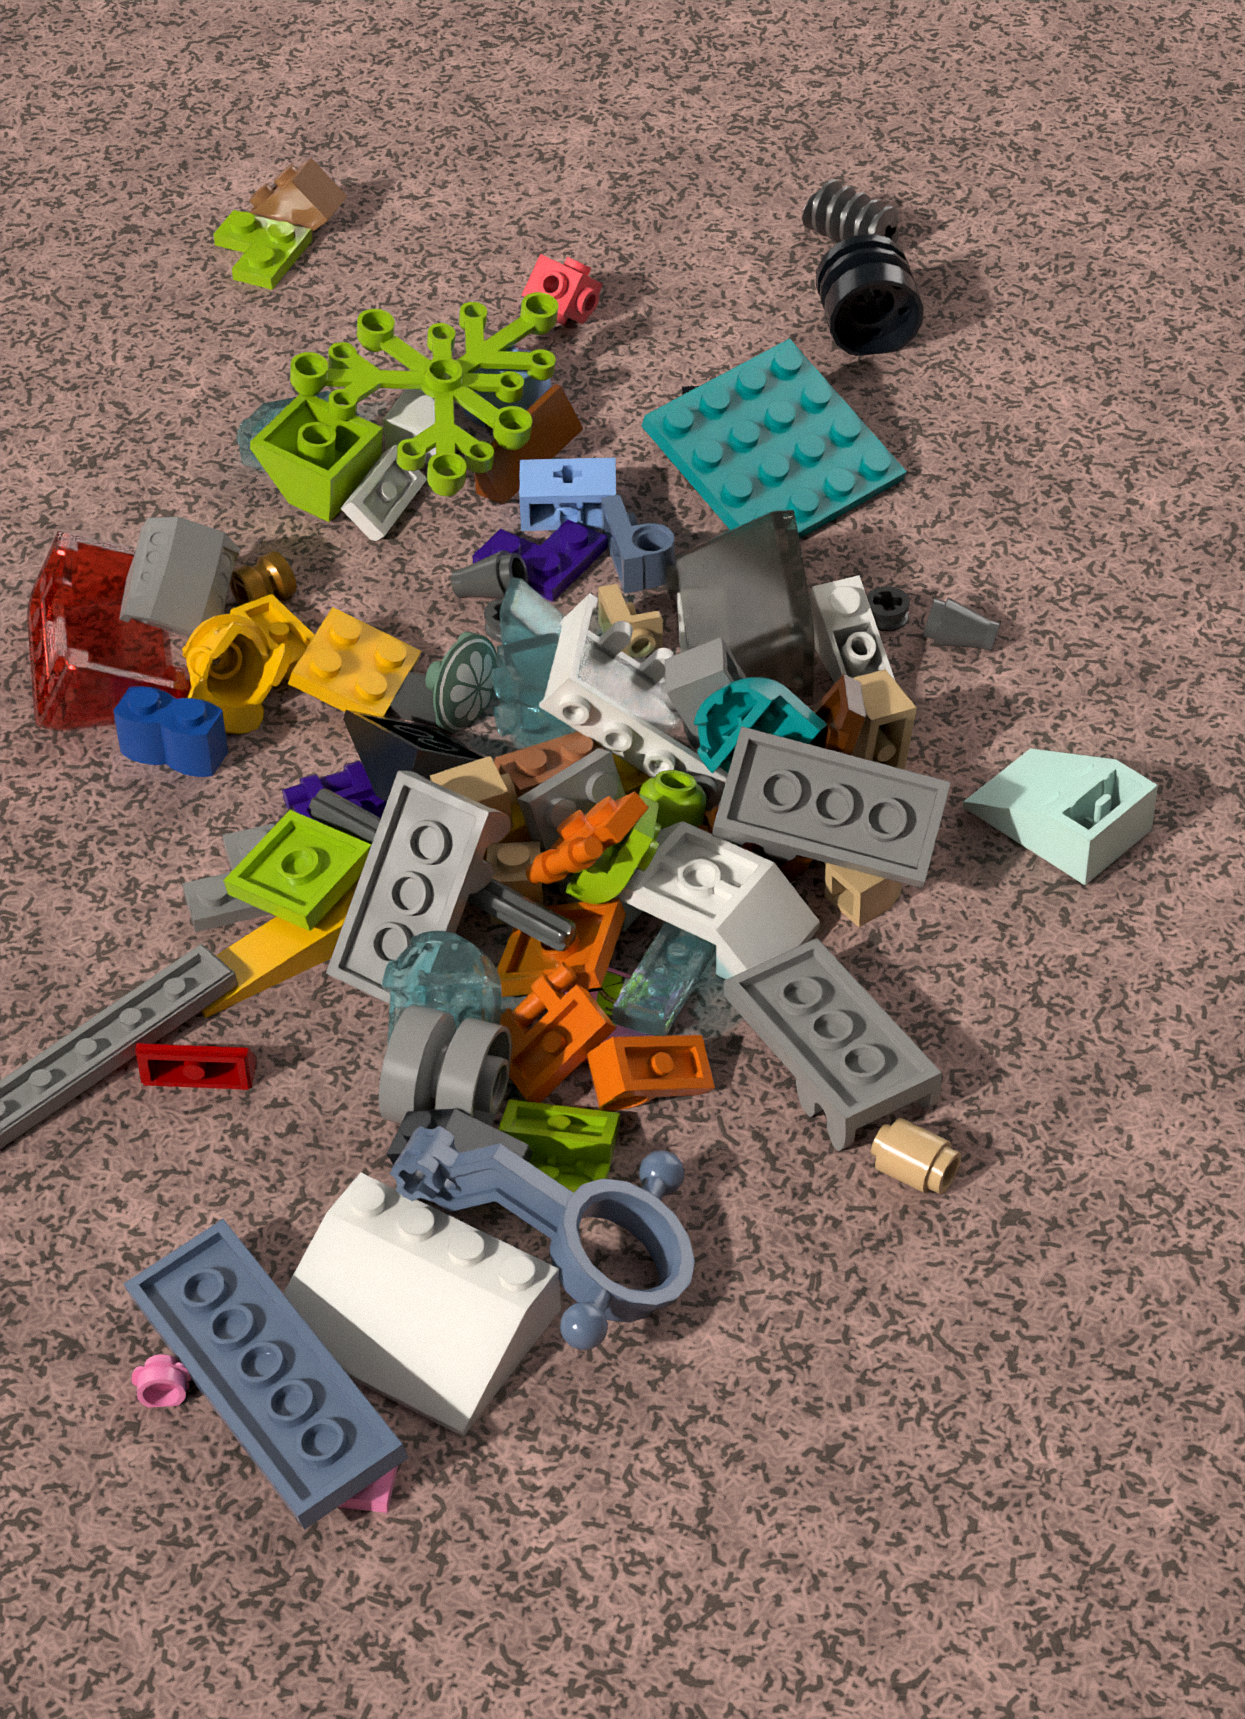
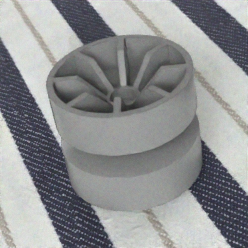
M416 1004L408 1006L395 1025L383 1061L379 1084V1109L382 1118L401 1124L407 1111L455 1108L491 1126L501 1106L508 1083L512 1052L509 1028L491 1022L467 1018L456 1031L455 1020L451 1013Z

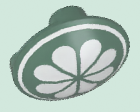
M466 631L459 636L457 642L449 649L442 661H434L429 666L425 684L429 690L433 691V707L438 728L451 733H457L475 721L488 707L494 696L498 681L499 664L496 649L487 637Z

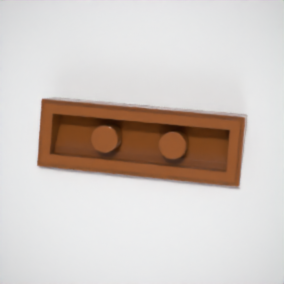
M555 384L526 410L532 417V429L529 441L522 448L517 450L504 449L498 444L496 439L490 444L494 449L493 466L485 473H475L476 494L497 503L505 504L520 489V460L552 459L583 430L581 422L562 386Z

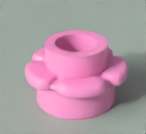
M165 1354L154 1355L145 1361L144 1367L138 1366L134 1369L131 1377L132 1384L137 1386L138 1400L149 1408L180 1405L185 1400L186 1390L189 1389L188 1381L192 1379L183 1363H180L175 1357Z

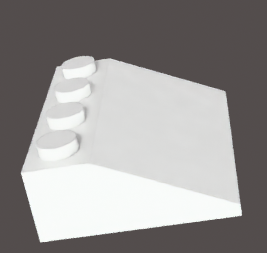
M361 1172L326 1213L283 1293L351 1380L462 1437L561 1310L560 1281L558 1279L559 1268L417 1199L411 1201L403 1197L396 1189Z

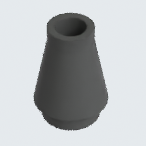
M506 550L499 551L467 567L455 569L451 575L452 589L458 598H515L518 592H523L526 589L528 583V573L523 558L518 553L510 554Z
M949 597L947 601L934 598L923 636L934 639L933 645L980 648L992 651L1000 623L982 616Z

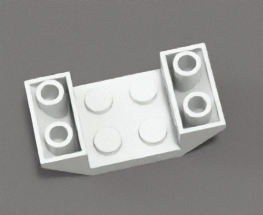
M684 821L660 830L656 839L659 846L648 868L644 872L636 868L624 889L613 898H620L626 913L621 928L623 931H626L642 911H645L715 944L716 975L724 979L733 977L809 942L820 928L819 919L774 862L724 839L715 837L713 834Z

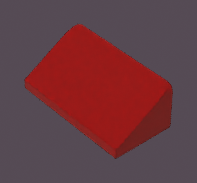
M136 1043L135 1051L141 1083L144 1086L249 1090L253 1086L257 1057L249 1048Z

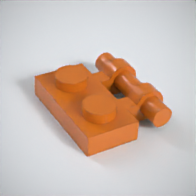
M632 792L615 801L608 796L597 803L586 814L581 810L572 813L558 826L556 832L560 837L549 850L537 855L533 863L527 866V879L533 884L544 883L548 885L564 879L569 872L578 873L588 869L608 847L619 843L649 807L636 792Z
M564 962L548 976L543 973L531 984L533 991L514 1010L507 1008L495 1020L497 1024L507 1026L510 1030L513 1047L509 1077L525 1099L530 1102H542L587 1058V1054L591 1050L598 1047L616 1029V1026L586 989L576 984L565 995L563 991L578 977ZM547 1008L548 1012L530 1029L529 1025Z

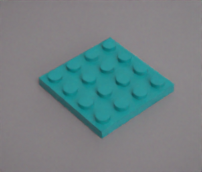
M790 338L646 414L641 425L746 550L758 561L767 558L904 480L907 473L903 466Z

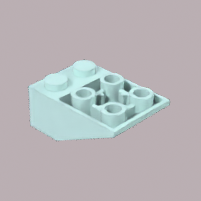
M1030 748L963 801V808L1086 885L1152 830L1158 785L1116 759Z

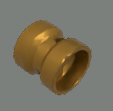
M274 550L259 557L256 565L252 567L243 565L232 571L229 583L232 594L240 605L269 594H273L279 601H282L295 594L297 590L296 579L290 565L279 552Z

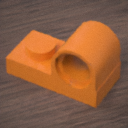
M702 1035L611 1037L587 1054L599 1110L613 1112L634 1108L647 1103L655 1097L705 1094L715 1088Z

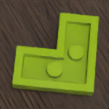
M233 210L213 234L216 246L244 253L232 267L233 280L273 290L312 242V231L309 228Z

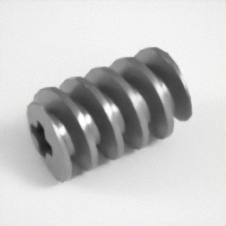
M836 179L829 180L808 199L801 218L803 225L807 229H814L818 234L828 236L836 243L852 236L865 234L888 237L896 244L899 238L897 225L898 210L895 207L886 206L884 208V203L881 200L873 199L870 201V197L866 193L856 194V190L851 186H844L842 188V184Z

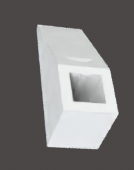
M860 575L812 586L801 609L813 645L834 683L843 674L854 678L884 669L895 680Z

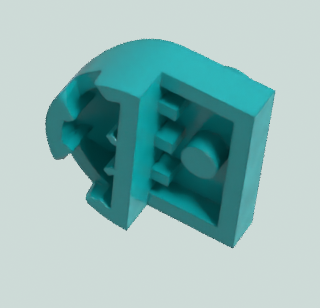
M759 677L736 680L719 688L703 701L694 719V725H698V736L701 744L697 750L698 755L712 774L720 767L725 772H729L741 726L810 745L827 726L818 715L784 685L771 679Z

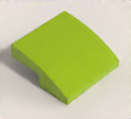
M509 1099L498 1130L528 1144L533 1151L529 1163L574 1193L582 1184L603 1178L608 1179L619 1130L620 1113Z

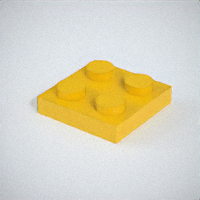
M332 607L294 667L288 684L343 712L351 710L385 717L390 710L391 702L409 671H413L422 651Z

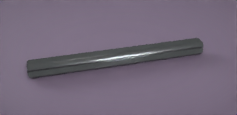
M328 789L319 790L316 797L312 798L309 804L313 818L334 829L372 844L381 820L380 817ZM493 878L482 890L469 894L467 902L557 951H566L577 936L575 931L576 925L573 921Z

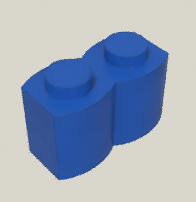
M135 686L128 688L113 710L120 752L135 762L148 765L167 764L173 770L185 775L210 777L215 774L228 753L223 712L219 707L210 702L194 698L175 699L169 693L157 688Z

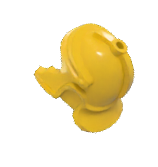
M234 614L213 616L195 628L186 645L182 648V656L187 659V668L192 686L188 698L204 700L219 707L223 712L226 734L238 735L256 730L264 717V708L261 704L272 686H278L285 676L293 650L284 643H281L278 648H273L270 652L268 640L263 630L246 617Z

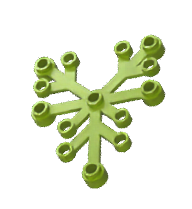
M542 292L526 295L521 303L520 317L485 341L484 329L487 323V308L479 302L464 303L460 307L459 326L465 330L466 354L457 360L452 359L456 335L455 329L446 323H436L428 328L427 347L433 354V359L429 360L394 335L395 320L389 312L382 309H368L360 313L357 318L356 336L363 348L372 352L384 350L412 371L380 370L357 354L353 345L346 342H338L329 347L328 362L323 356L313 352H304L294 356L290 363V382L298 393L305 396L317 395L325 386L345 387L344 389L332 391L328 399L329 415L340 421L352 419L357 412V403L380 388L419 389L426 395L434 398L435 423L414 438L402 440L397 446L396 461L398 466L404 470H419L425 464L426 453L436 447V454L428 461L427 482L436 494L445 497L453 496L465 485L467 469L474 473H485L492 468L494 449L489 443L478 441L454 423L453 401L493 429L494 438L502 448L507 450L522 448L531 437L532 417L530 413L517 406H507L498 409L474 391L495 392V396L503 402H517L523 395V377L513 371H505L500 374L473 372L479 368L526 370L527 374L535 380L545 381L552 378L555 371L556 358L550 351L544 349H537L532 352H512L506 350L530 333L534 335L548 333L557 322L558 302L553 296ZM455 448L465 455V459L455 454Z

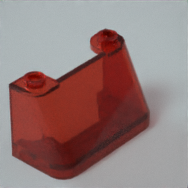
M60 531L57 532L31 591L27 610L36 726L61 731L115 724L113 710L129 687H152L169 693L175 699L188 698L191 683L189 679L185 678L183 668L174 665L166 668L162 629L133 619L129 623L119 620L126 579L135 549Z

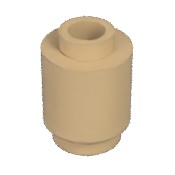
M902 1118L897 1119L892 1126L884 1124L878 1131L871 1147V1154L876 1157V1170L925 1194L930 1190L940 1195L945 1193L953 1182L961 1163V1153L951 1148L950 1141Z

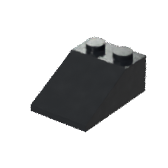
M351 710L345 711L343 720L375 795L385 802L388 800L398 771H412L430 780V775L488 757L434 727Z

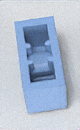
M616 457L520 460L519 498L521 531L557 530L567 519L590 529H602L601 498L616 495Z

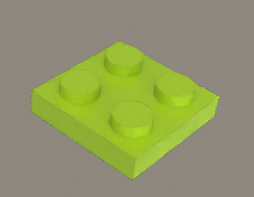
M289 810L228 874L223 882L228 895L311 931L360 878L372 844Z

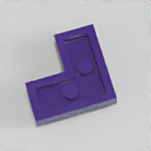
M567 519L541 545L499 529L472 555L473 563L502 550H506L510 554L518 553L523 558L528 573V583L525 590L553 602L608 548V539L604 534Z

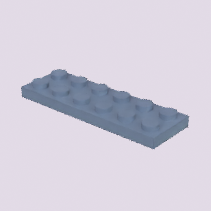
M221 1219L124 1283L130 1298L175 1358L184 1364L193 1382L304 1530L409 1458L402 1442L224 1219Z

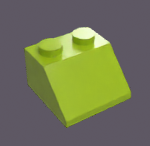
M299 394L250 441V450L289 504L330 522L341 511L340 508L382 455L383 427L357 415L346 421L336 420L328 413L327 401L316 396Z

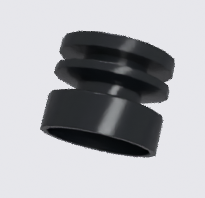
M865 234L845 239L835 244L823 255L816 269V288L825 310L824 314L830 333L838 347L854 356L892 353L902 349L916 336L923 323L924 307L902 247L888 237Z

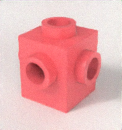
M540 254L522 296L525 297L534 292L549 294L558 302L557 323L565 326L568 318L583 324L597 307L599 293L603 284L588 277L591 271L590 267L572 258L567 257L564 264H561Z

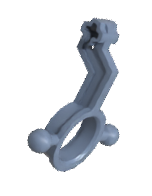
M420 1126L413 1132L391 1169L390 1175L397 1182L396 1191L411 1201L419 1198L430 1202L433 1201L448 1212L496 1201L551 1239L549 1251L552 1266L559 1268V1281L565 1291L578 1302L566 1309L560 1322L562 1337L570 1347L579 1350H591L597 1347L607 1335V1320L631 1323L649 1317L654 1310L672 1305L691 1283L695 1259L690 1238L675 1213L661 1202L663 1196L677 1191L684 1180L685 1170L683 1164L674 1153L664 1150L654 1151L642 1160L639 1168L641 1188L630 1182L603 1178L582 1184L573 1193L501 1143L460 1153L454 1145L455 1136L448 1130L440 1126L434 1129ZM586 1217L607 1219L632 1233L644 1244L655 1262L659 1275L658 1286L648 1290L631 1289L608 1279L592 1264L582 1247L579 1233L581 1219Z

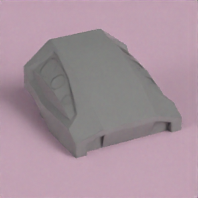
M179 516L147 518L141 526L137 547L127 575L119 620L129 623L133 619L189 638L195 628L203 621L213 616L224 614L228 586L235 561L240 554V548L225 532Z

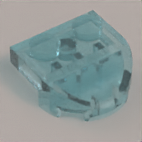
M447 931L424 932L410 939L412 944L400 954L397 960L391 959L388 962L381 986L390 991L388 1043L401 1014L412 1004L451 1013L455 1020L456 1031L467 1018L500 1025L502 989L499 974L489 957L476 945L463 937Z

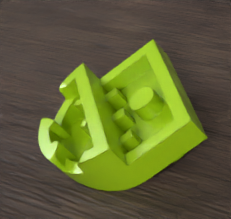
M639 794V797L649 807L624 838L619 843L608 847L591 867L583 870L581 874L573 873L571 875L566 893L585 903H604L616 897L624 889L636 868L644 872L651 863L659 846V843L656 842L662 825L656 822L659 803Z

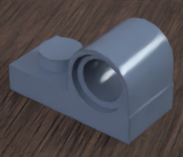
M620 495L602 497V533L607 536L608 549L624 594L659 587L670 582L675 575L673 532L661 524L646 523L638 525L634 512H626Z

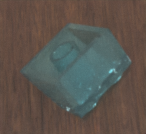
M556 632L497 646L498 668L491 670L495 693L500 699V705L494 707V718L499 734L501 736L509 735L516 750L577 732L571 726L539 707V703L545 697L559 642Z

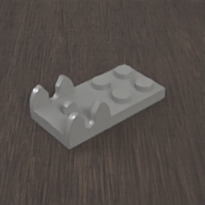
M741 726L714 822L713 836L724 839L739 847H743L745 842L758 844L764 848L766 855L777 861H789L794 859L796 855L923 888L951 782Z
M398 771L326 974L402 1011L412 1004L429 1007L469 894L482 890L494 876L491 863L483 860V856L491 843L500 842L510 832L511 822L508 815L436 784L415 772Z
M818 938L724 980V997L795 1076L797 1093L802 1109L809 1117L819 1114L824 1110L827 1118V1131L836 1150L840 1151L853 1144L856 1129L916 1100L922 1109H927L939 1102L942 1081L941 1071Z

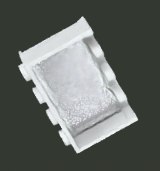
M589 593L560 621L562 630L545 697L539 703V707L583 735L590 737L594 742L650 777H655L656 774L665 770H677L690 774L706 793V809L711 810L721 801L728 773L721 767L713 774L707 769L698 755V748H693L687 739L682 717L678 711L671 712L664 702L660 685L665 682L663 678L665 676V659L674 656V653L668 648H659L642 663L623 653L622 650L630 644L633 633L632 625L625 621L615 622L600 637L589 631L592 612L596 609L598 598Z

